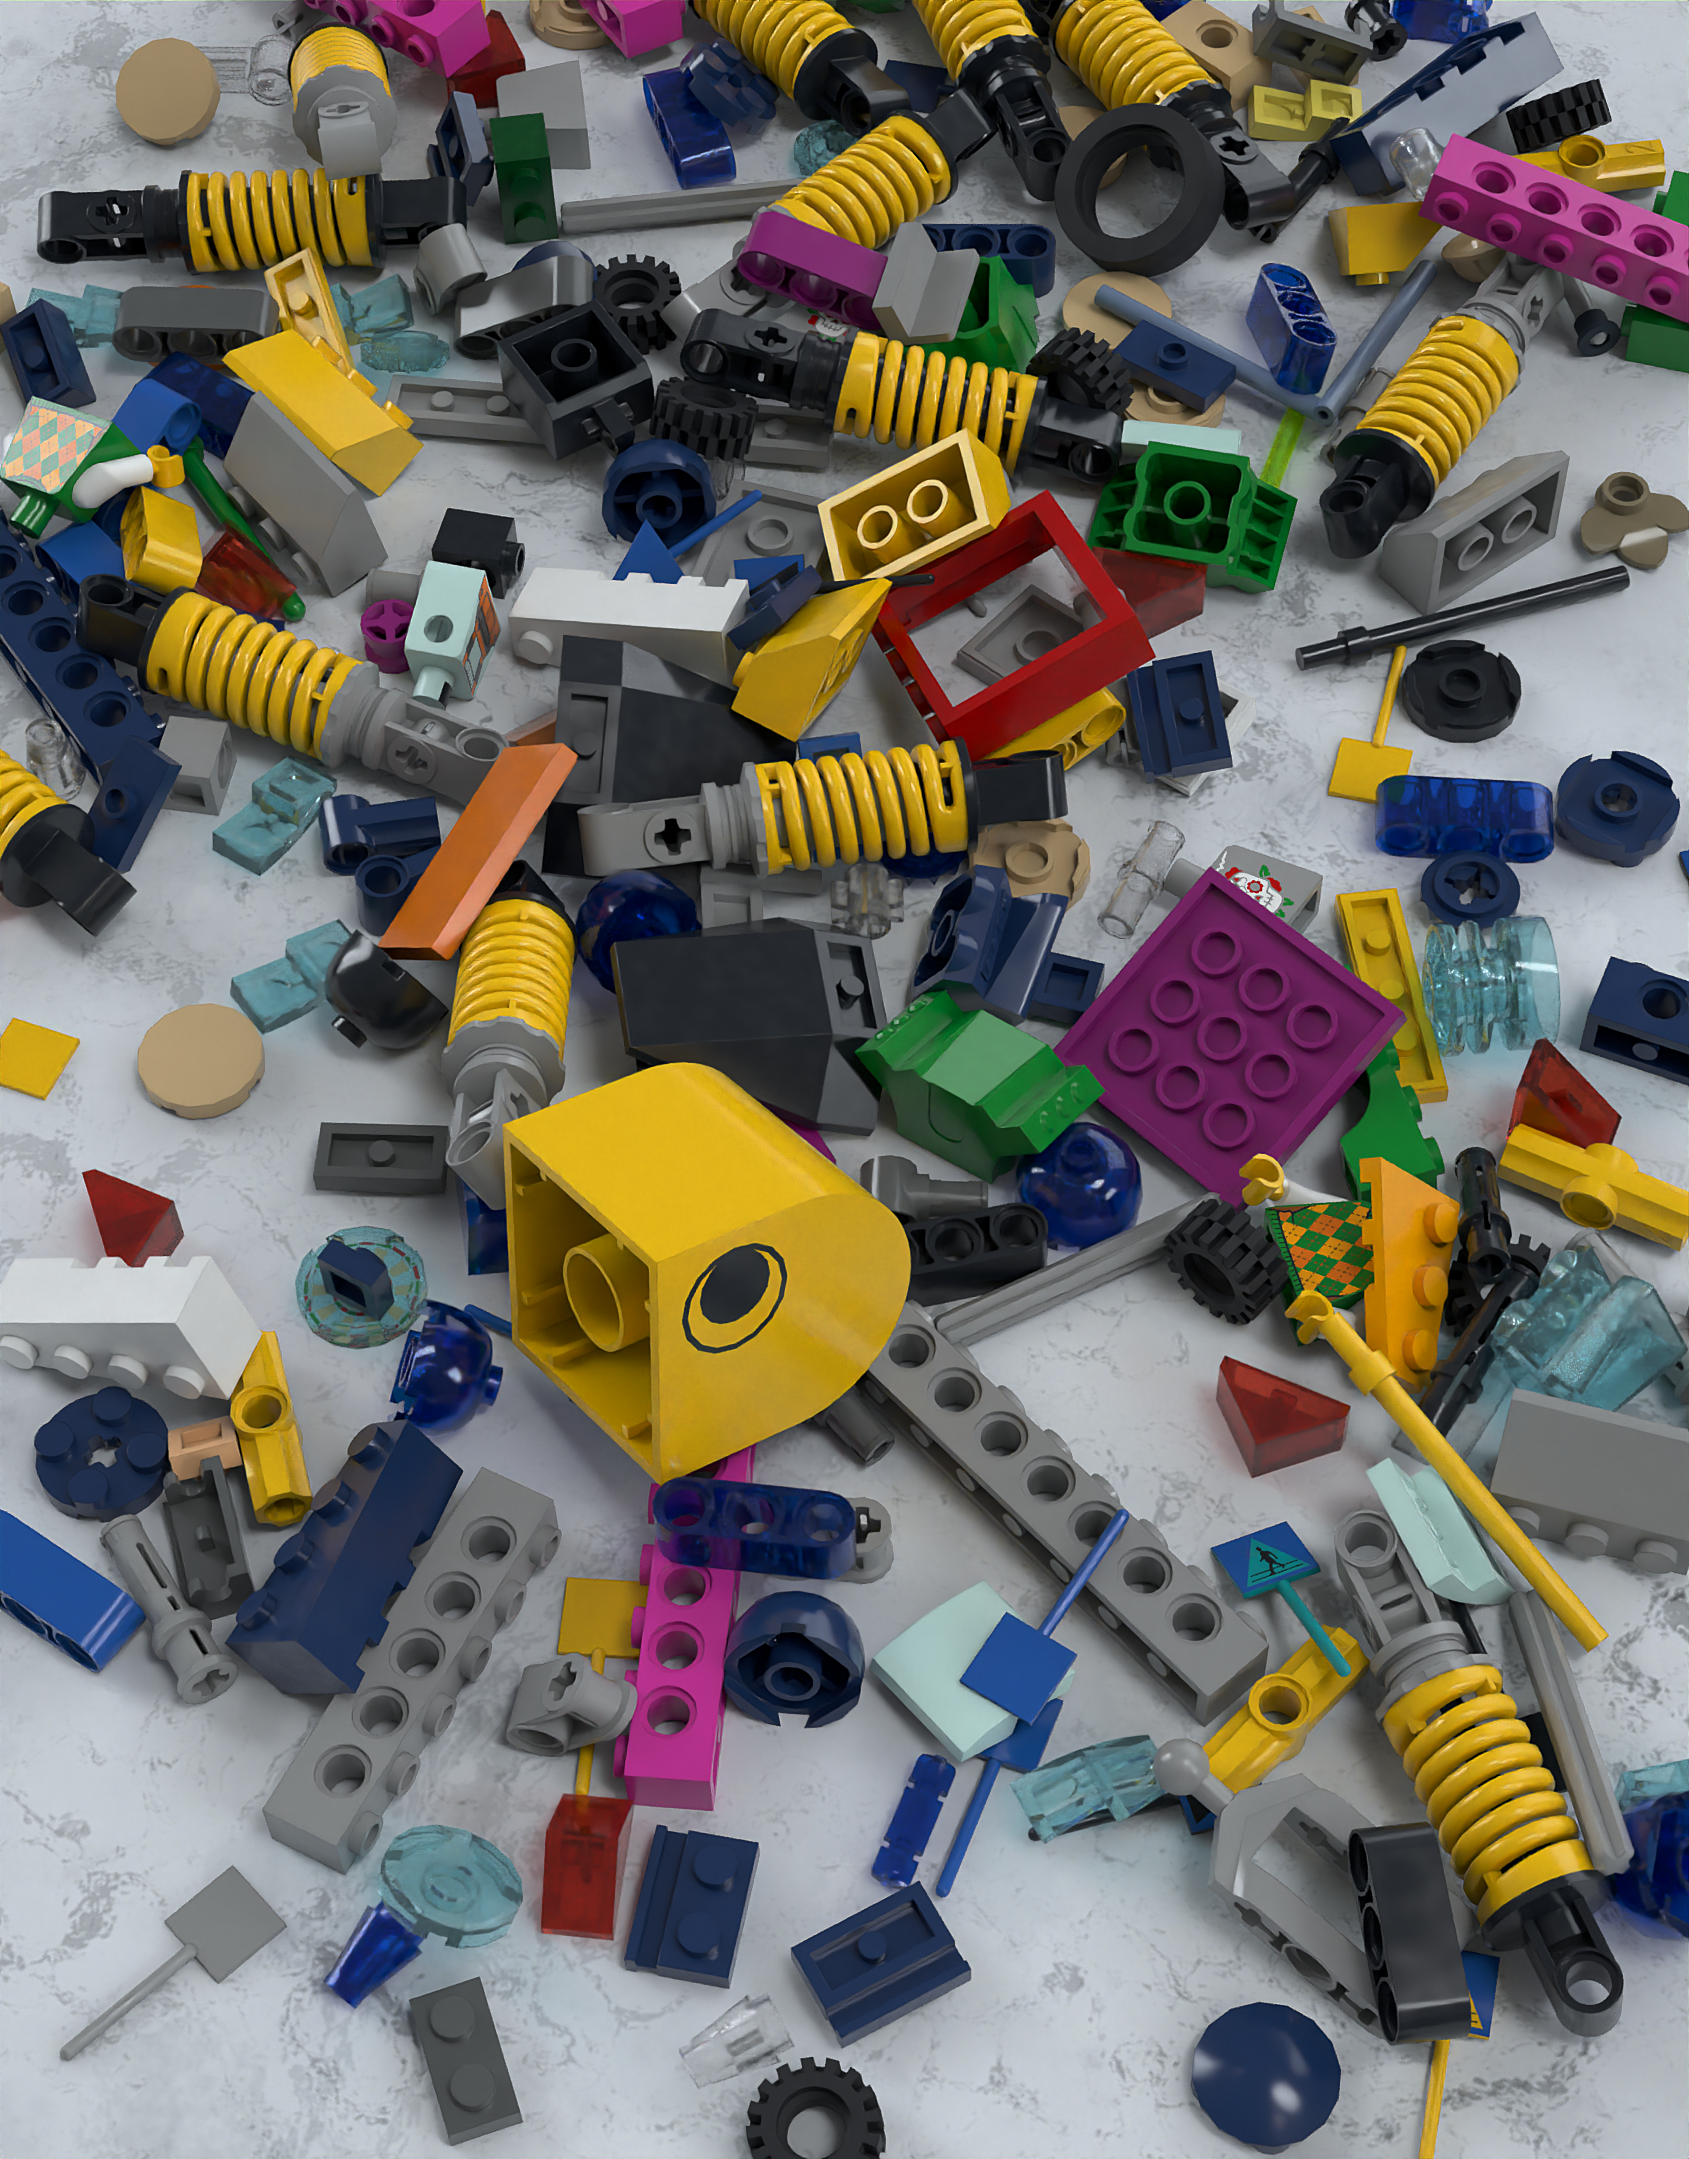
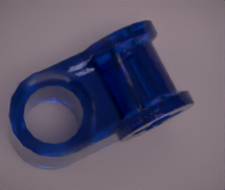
M1393 0L1390 13L1394 19H1398L1408 32L1407 39L1409 40L1423 39L1455 44L1467 34L1489 27V19L1486 12L1490 9L1493 0H1472V5H1467V0ZM1464 17L1468 18L1466 32L1462 31Z

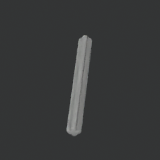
M806 178L565 202L561 205L560 209L562 228L564 233L576 234L750 216L762 206L767 208L776 200H781L784 194L797 187Z
M1209 1192L942 1313L933 1320L934 1327L950 1344L958 1342L965 1347L1164 1256L1163 1247L1166 1244L1163 1241L1165 1237L1203 1200L1207 1202L1209 1199H1217L1221 1205L1223 1201L1219 1198L1220 1194Z
M1535 1589L1526 1593L1518 1590L1509 1599L1511 1607L1508 1614L1593 1868L1605 1876L1615 1872L1624 1874L1633 1866L1631 1858L1634 1855V1849L1551 1609Z

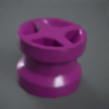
M396 599L379 601L368 607L361 616L360 627L365 641L364 648L367 660L377 664L379 671L385 674H399L410 670L404 648L414 608L407 602Z

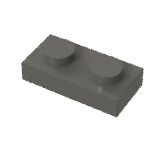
M321 1122L313 1172L316 1190L445 1194L448 1170L446 1153L450 1147L451 1140L449 1126Z
M480 1976L409 1999L451 2146L523 2123Z

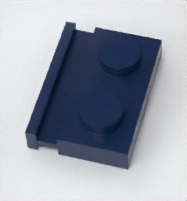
M452 91L435 130L438 144H429L427 153L434 177L447 176L463 182L467 187V206L474 207L483 186L487 187L492 180L494 158L488 152L484 137V122L478 116L473 95Z
M1212 650L1152 661L1151 666L1137 668L1127 674L1146 783L1155 782V778L1173 775V778L1233 767Z
M657 1824L625 1953L626 1970L637 1972V1969L658 1972L660 1977L730 1989L760 1857L759 1842L688 1830V1834L668 1831L667 1826Z
M920 1881L790 1948L793 1963L825 2020H828L842 2049L971 1980V1967L967 1960H963L955 1946L954 1938Z

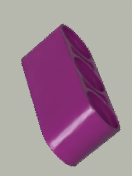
M770 211L763 212L757 216L737 259V268L747 281L865 330H879L883 328L872 310V305L889 257L782 213Z

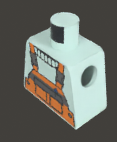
M428 560L404 648L416 686L411 699L445 711L450 697L463 700L475 697L501 633V626L485 570Z

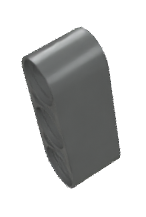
M560 255L460 290L455 300L454 350L459 355L473 360L498 357L496 342L592 301L593 265L582 257Z
M132 287L126 290L121 297L112 336V344L118 353L133 361L225 364L222 359L229 351L276 334L280 307L277 301L269 294L252 289Z

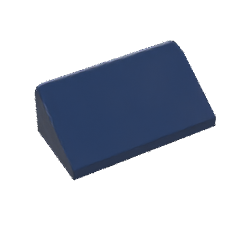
M40 298L0 325V332L26 405H28L32 396L72 409L85 406L96 400L95 392L72 329L63 310Z

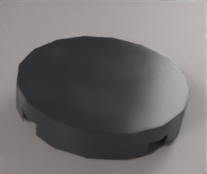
M1445 640L1426 646L1417 653L1416 660L1410 666L1408 664L1403 674L1401 686L1402 706L1411 722L1429 736L1450 743H1477L1496 737L1512 724L1519 709L1522 695L1521 678L1511 660L1500 652L1497 657L1493 653L1485 651V644L1472 640Z

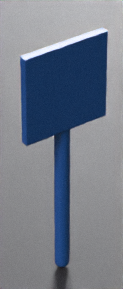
M1120 1509L1116 1512L1039 1628L1036 1630L1006 1612L959 1680L961 1684L1032 1726L1078 1657L1077 1653L1051 1639L1050 1636L1129 1520V1512L1127 1510Z
M1055 1698L1047 1702L1032 1726L1018 1718L1013 1733L1008 1738L974 1755L988 1761L935 1889L937 1896L945 1898L950 1893L1001 1765L1033 1775L1036 1774L1062 1709L1063 1700Z

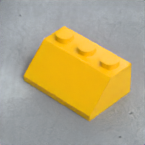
M289 329L231 350L225 355L222 361L255 392L260 390L329 460L380 497L424 446L408 431L414 421L389 399L383 406L379 405L372 398L378 391V388L354 367L345 374L336 366L343 357L318 335L309 342L295 330Z
M964 428L825 500L817 506L834 581L905 575L996 529L1012 505L1000 458L967 428Z
M880 577L807 600L793 616L775 629L773 634L769 633L761 639L754 654L751 652L745 654L732 680V684L740 689L731 709L796 742L849 682L893 582Z

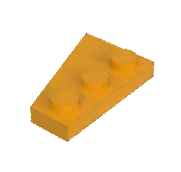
M1382 1157L1359 1159L1360 1183H1371L1372 1219L1362 1220V1245L1372 1246L1374 1254V1282L1369 1284L1364 1290L1366 1345L1372 1352L1380 1350L1397 1370L1393 1377L1407 1394L1425 1393L1431 1384L1430 1371L1434 1367L1438 1354L1437 1342L1444 1301L1448 1294V1276L1454 1240L1459 1227L1460 1203Z

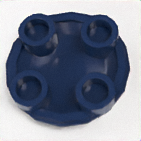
M1256 2002L1231 2008L1208 2025L1194 2050L1190 2086L1201 2109L1218 2130L1243 2144L1252 2145L1263 2154L1275 2155L1284 2152L1291 2144L1304 2141L1325 2125L1339 2100L1341 2068L1333 2043L1313 2019L1286 2005Z

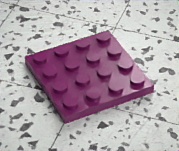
M1210 866L1055 1046L1053 1051L1065 1067L1086 1065L1105 1090L1096 1100L1098 1104L1205 1190L1219 1193V1198L1223 1202L1226 1201L1233 1204L1235 1214L1238 1215L1249 1206L1243 1199L1242 1190L1252 1182L1247 1178L1241 1177L1239 1170L1258 1154H1267L1273 1157L1283 1167L1404 1025L1407 1018L1401 1009Z

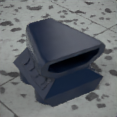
M975 864L943 888L932 910L927 927V945L916 965L911 981L912 996L910 1001L914 1002L924 993L946 990L963 1012L982 1009L1014 1027L1023 1023L1065 915L1069 897L1053 893L1013 897L1006 869Z

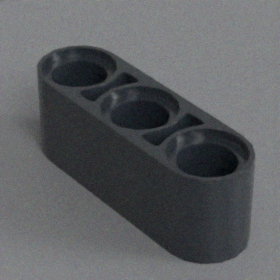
M1024 1202L1008 1203L902 1225L908 1239L911 1256L910 1282L905 1301L914 1300L923 1308L982 1296L1047 1266L1048 1221L1042 1211ZM1022 1242L1028 1244V1246L1013 1247L1008 1244ZM950 1255H959L965 1257L964 1259L957 1261L944 1259L945 1257Z
M1428 1822L1353 1829L1348 1840L1349 1870L1378 2019L1385 2040L1390 2046L1467 2037L1472 2022L1470 1996L1440 1850L1432 1826Z

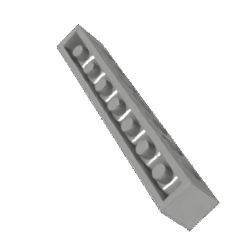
M914 1300L905 1301L897 1324L886 1345L859 1379L857 1387L861 1391V1396L1064 1591L1093 1548L1083 1544L1080 1540L1089 1536L1100 1537L1116 1512L1120 1509H1125L1120 1504L1116 1491L1105 1478L1095 1473L1090 1476L1073 1460L1069 1447L1057 1433L1050 1429L1045 1431L1040 1429L1026 1415L1023 1404L1009 1388L1003 1385L996 1387L980 1372L976 1359L966 1347L958 1342L950 1344L935 1329L931 1317L918 1302ZM903 1361L921 1363L920 1366L915 1368H902L897 1364ZM956 1403L966 1406L967 1409L960 1412H949L942 1409V1407L947 1404ZM995 1447H1005L1011 1449L1014 1453L1008 1456H994L987 1451ZM1042 1491H1050L1060 1495L1061 1498L1047 1502L1041 1501L1033 1495ZM1129 1513V1520L1074 1602L1205 1728L1248 1691L1256 1681L1265 1676L1269 1650L1266 1635L1260 1625L1250 1615L1243 1611L1235 1613L1217 1596V1590L1213 1582L1200 1568L1195 1565H1184L1168 1549L1164 1536L1155 1525L1146 1519L1138 1521ZM1135 1582H1148L1157 1587L1158 1590L1149 1594H1141L1131 1590L1128 1586ZM1185 1628H1195L1204 1632L1208 1637L1200 1641H1189L1180 1637L1176 1632Z

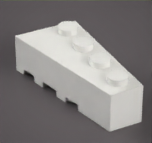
M536 566L508 615L515 656L526 658L533 663H546L560 667L563 635L627 642L732 690L738 691L739 687L732 684L734 674L747 652L754 654L756 650V645L754 644L745 651L743 649L738 651L726 635L751 611V604L748 601L750 598L748 580L728 579L725 587L706 586L703 577L681 576L677 584L654 583L650 574L630 572L627 578L621 581L609 580L602 571Z
M150 1256L142 1268H132L120 1257H101L95 1268H89L77 1258H15L0 1285V1357L4 1361L22 1369H30L33 1365L58 1369L62 1373L78 1379H84L88 1375L109 1378L133 1389H140L143 1385L169 1389L175 1394L189 1399H197L200 1395L229 1400L262 1332L211 1256H193L187 1267H175L176 1263L169 1256Z

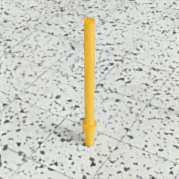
M1340 1312L1333 1314L1324 1321L1318 1330L1351 1368L1348 1377L1365 1397L1372 1394L1585 1651L1589 1653L1607 1639L1610 1635L1393 1377L1397 1370L1380 1350L1372 1352Z

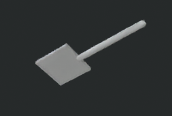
M232 1865L164 1921L185 1947L64 2045L60 2050L61 2058L63 2060H70L194 1957L219 1984L287 1928L286 1923Z

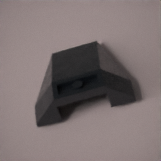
M563 635L554 743H564L578 755L576 759L578 761L547 809L541 875L604 881L672 866L663 865L639 868L627 873L606 876L585 874L577 811L585 807L606 803L631 804L700 795L702 783L715 782L716 787L718 786L719 788L725 785L733 786V784L740 783L742 766L745 762H753L754 765L786 761L793 767L796 761L797 741L793 742L732 710L731 707L738 693L735 690L624 641ZM670 818L664 820V830L655 833L662 834L666 844L675 843L677 832L686 830L679 828L676 819Z
M774 917L614 942L610 948V956L626 1055L653 1066L687 1062L712 1067L729 1077L774 1115L811 1130L868 1137L873 1133L883 1087L854 1053L888 1024L871 938L837 925Z

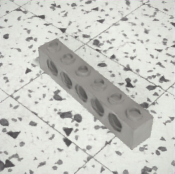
M481 1467L415 1570L407 1588L402 1590L386 1615L385 1619L390 1623L380 1644L372 1648L367 1645L356 1662V1665L365 1672L356 1693H343L334 1696L264 1805L262 1812L272 1839L346 1875L358 1855L365 1857L373 1849L382 1831V1816L395 1795L402 1797L411 1788L419 1771V1756L432 1736L439 1738L447 1730L456 1710L457 1702L455 1698L468 1678L475 1680L483 1672L491 1655V1641L503 1621L509 1624L519 1614L527 1595L526 1584L538 1566L546 1567L555 1556L561 1541L562 1532L558 1527L553 1499ZM500 1551L506 1553L503 1558L495 1562L486 1563L478 1560L488 1552ZM464 1606L471 1608V1611L461 1618L448 1619L443 1617L445 1612L454 1607ZM428 1662L436 1665L431 1672L422 1676L406 1674L411 1667L419 1663ZM383 1720H396L400 1722L396 1729L387 1734L378 1735L369 1732L375 1724ZM358 1778L363 1780L361 1786L353 1792L347 1794L332 1792L333 1788L344 1779Z

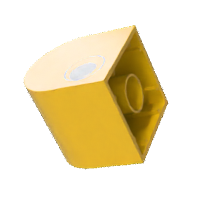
M681 1062L658 1065L502 1125L512 1343L660 1486L813 1417L849 1390L868 1370L886 1345L902 1312L910 1282V1248L900 1221L889 1208L722 1072L697 1063Z

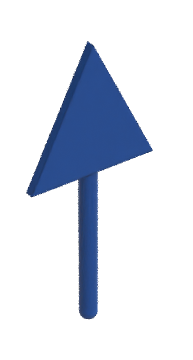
M752 491L668 550L648 520L645 519L612 580L623 581L632 572L650 574L654 583L677 584L681 576H685V574L674 559L762 499L761 491Z

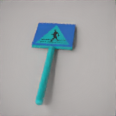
M1287 1521L1211 1548L1212 1555L1244 1599L1276 1588L1338 1675L1346 1677L1350 1674V1665L1290 1585L1291 1582L1317 1574L1321 1570L1319 1564Z

